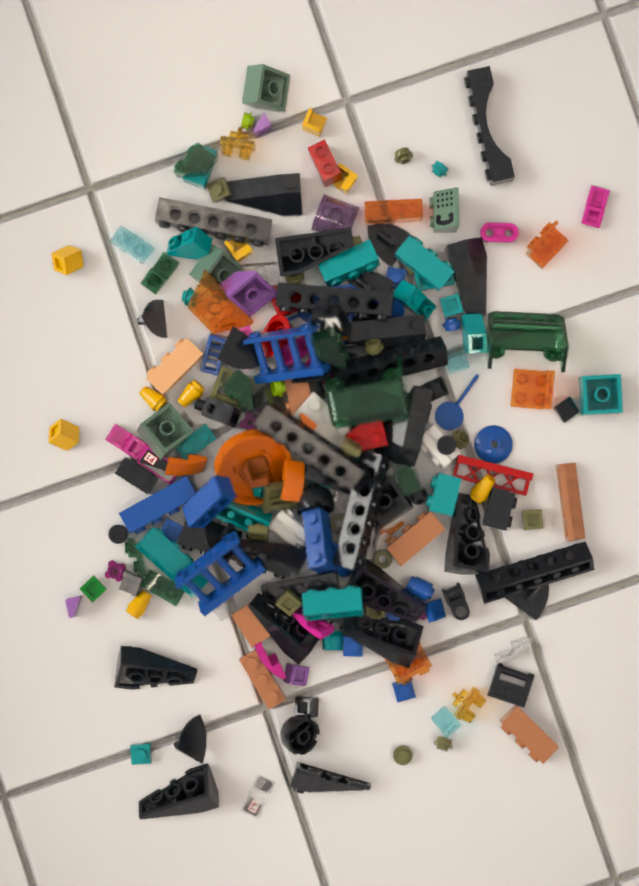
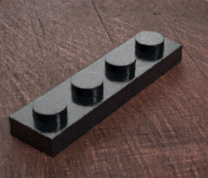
M336 571L261 585L262 595L275 601L287 589L302 598V593H307L308 590L326 591L328 588L340 589Z

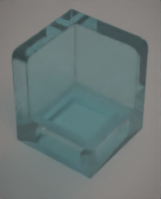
M465 349L447 355L449 374L470 368Z
M445 705L431 717L432 721L447 738L461 726V723Z

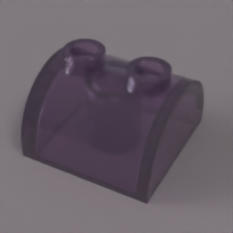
M324 194L311 230L321 232L349 227L352 229L360 207Z

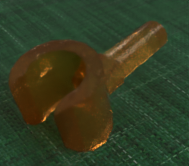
M403 521L393 528L385 529L380 533V535L384 532L389 534V538L384 540V542L389 541L392 534L405 525Z

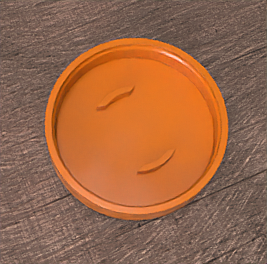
M258 429L243 431L229 438L219 449L214 462L215 476L230 478L236 494L234 502L249 506L263 503V498L254 497L245 475L244 465L248 459L264 456L272 475L270 483L284 481L282 473L285 459L292 460L286 446L277 443L270 434L263 433Z

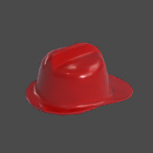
M279 314L270 319L262 333L291 329L294 326L289 323V320L284 315ZM287 338L278 339L280 349L282 346L289 344ZM261 342L265 357L274 356L271 342Z

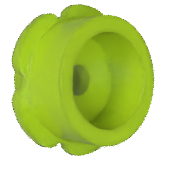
M244 112L241 127L246 128V131L248 127H253L255 117L252 116V112L250 114Z
M284 381L271 382L270 389L272 395L283 396V393L286 392Z

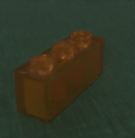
M422 199L364 201L365 224L422 222Z

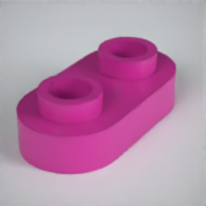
M489 222L480 229V237L488 243H512L519 234L517 226L512 223ZM491 230L493 235L487 236L486 231ZM505 231H510L512 235L507 237Z

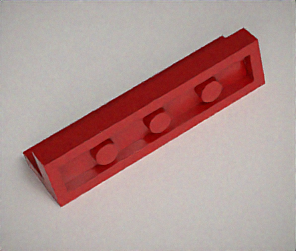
M463 455L457 456L452 474L454 477L476 484L480 480H478L475 472L480 469L486 470L487 474L492 477L503 474L508 482L502 486L497 485L495 482L492 488L527 496L529 484L534 473ZM459 464L467 465L471 473L466 476L457 475ZM518 478L526 480L523 491L516 490L512 482Z

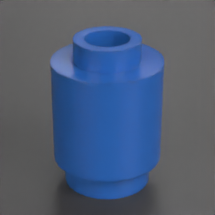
M411 576L405 588L423 601H426L427 598L431 599L435 591L432 588V583L418 576Z

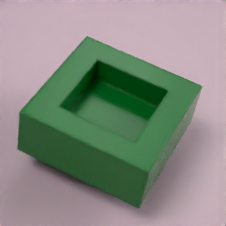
M95 575L79 588L92 603L107 590Z

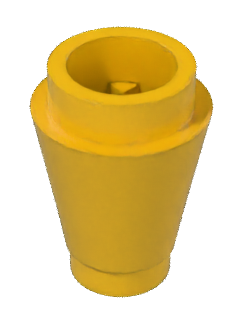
M194 379L188 383L177 401L186 408L187 405L203 395L205 388Z
M147 386L143 387L139 393L153 411H158L168 404L166 396Z
M487 474L471 489L470 497L477 503H483V501L487 500L496 480Z
M142 590L127 605L126 612L136 619H139L140 616L143 617L152 596Z

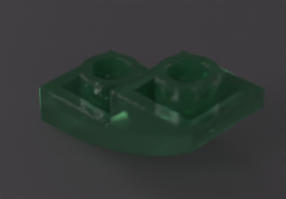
M163 252L140 284L156 295L177 269L180 262L166 254V252Z
M128 538V542H125V554H128L129 558L136 557L137 559L133 563L134 573L137 572V577L147 576L144 556L134 547L137 544L136 540Z
M151 569L141 584V587L174 606H177L185 592L181 588L178 589L174 582Z

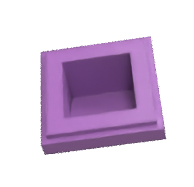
M265 112L253 130L256 138L272 129Z
M82 595L65 600L70 618L76 616Z
M287 663L285 668L286 678L283 681L292 685L306 686L310 667Z

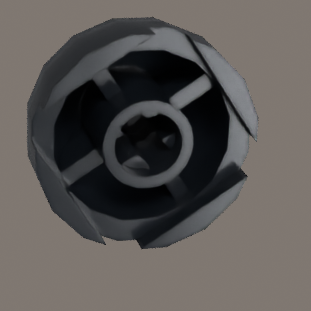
M318 483L308 484L307 488L303 489L299 502H296L297 514L302 516L304 511L321 508L328 513L333 512L335 504L332 493L327 488L319 486Z
M296 715L284 722L280 737L282 744L288 751L295 755H305L315 747L317 743L315 739L317 734L319 735L320 730L318 724L311 718Z

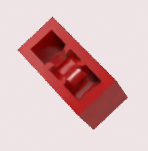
M325 139L307 147L325 187L342 180L341 171Z

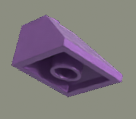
M236 271L221 283L227 297L249 317L277 295V290L257 271Z

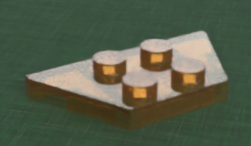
M205 269L202 272L199 284H197L194 290V295L188 303V309L213 334L231 330L233 326L239 328L253 324V319L227 297L224 288Z

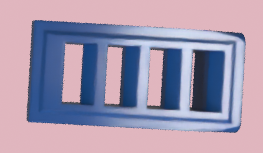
M215 333L209 334L200 369L201 372L218 376L222 362L209 359L208 356L218 358L220 353L210 351V349L222 350L227 339L226 336ZM213 340L219 341V342H222L223 344H222V345L214 344V343H212V341H213ZM206 363L217 365V367L206 366Z

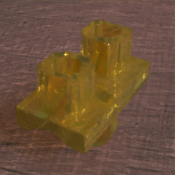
M238 127L237 132L230 131L231 137L221 136L220 144L222 145L221 153L223 156L232 157L233 148L240 149L239 158L250 159L252 151H255V142L247 141L249 134L242 133L243 127Z
M475 687L471 689L465 699L467 691L462 689L460 694L456 692L452 694L456 698L452 704L457 708L460 702H462L454 713L457 719H463L471 723L476 716L475 713L469 710L471 704L473 703L481 708L486 702V699Z

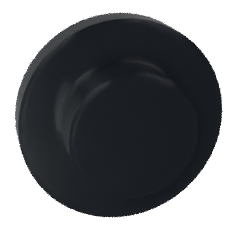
M442 436L437 442V449L441 454H452L456 449V441L451 436Z
M114 525L110 528L108 536L113 543L120 544L127 539L128 531L122 525Z

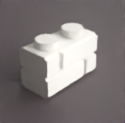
M434 424L424 433L421 450L424 453L428 451L432 456L430 460L437 467L441 465L444 468L461 451L456 447L452 454H441L437 449V442L442 436L446 435Z
M288 508L286 511L282 509L268 528L288 544L295 546L296 543L300 545L305 543L303 520L299 523L294 519L297 515Z

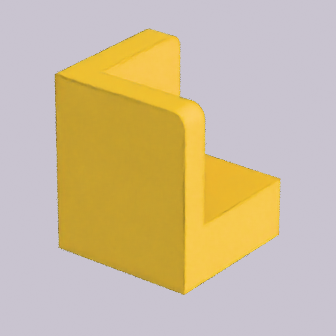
M309 108L302 124V130L320 137L327 118L313 113V109Z
M338 163L342 180L332 185L347 195L358 179V175L341 163Z
M234 239L224 242V245L238 263L253 253L251 247L246 242L244 244L233 241Z
M67 245L51 253L54 271L68 275L83 268L81 249Z
M60 418L49 427V443L68 451L79 443V427Z

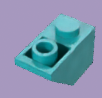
M196 226L177 236L171 237L166 254L197 260L210 253L212 238Z
M404 280L401 281L394 291V298L399 300L405 308L415 315H424L425 322L437 307L417 287Z
M462 314L463 353H488L487 332L482 314Z

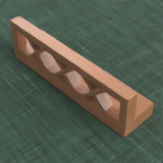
M576 462L556 465L565 541L585 539Z

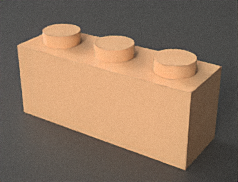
M188 338L185 340L180 339L174 346L176 349L171 354L169 352L161 358L162 363L158 367L153 366L147 372L149 376L146 379L162 395H165L204 357V354Z

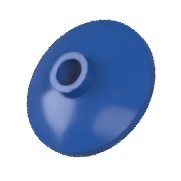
M492 425L479 431L475 438L474 447L480 459L495 464L508 458L512 451L513 442L510 434L504 428ZM492 441L498 443L496 448L491 447Z

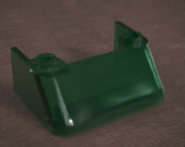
M490 312L487 320V369H491L492 359H498L505 355V350L542 351L543 356L551 362L559 361L561 372H565L569 344L564 317L558 314Z
M397 357L398 368L388 369L383 374L382 381L345 387L342 380L332 379L331 374H329L325 380V391L332 426L342 428L405 416L409 411L408 386L402 357Z

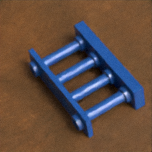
M305 323L297 328L260 333V331L250 333L243 343L244 345L253 343L261 368L260 372L254 376L255 384L325 374L331 368L330 362H322L319 359L312 333L320 328L319 324L311 325V323ZM295 336H305L312 361L310 364L302 362ZM287 338L294 361L293 366L288 367L285 365L278 339ZM261 342H271L278 366L276 369L268 367Z
M236 531L226 535L221 542L188 567L178 571L174 577L175 585L178 589L186 585L200 600L198 601L199 609L204 616H207L266 571L264 563L259 556L251 560L237 545L240 541ZM232 550L246 566L240 571H235L222 556ZM215 561L230 576L224 583H220L207 569ZM201 573L215 589L209 594H205L191 579Z

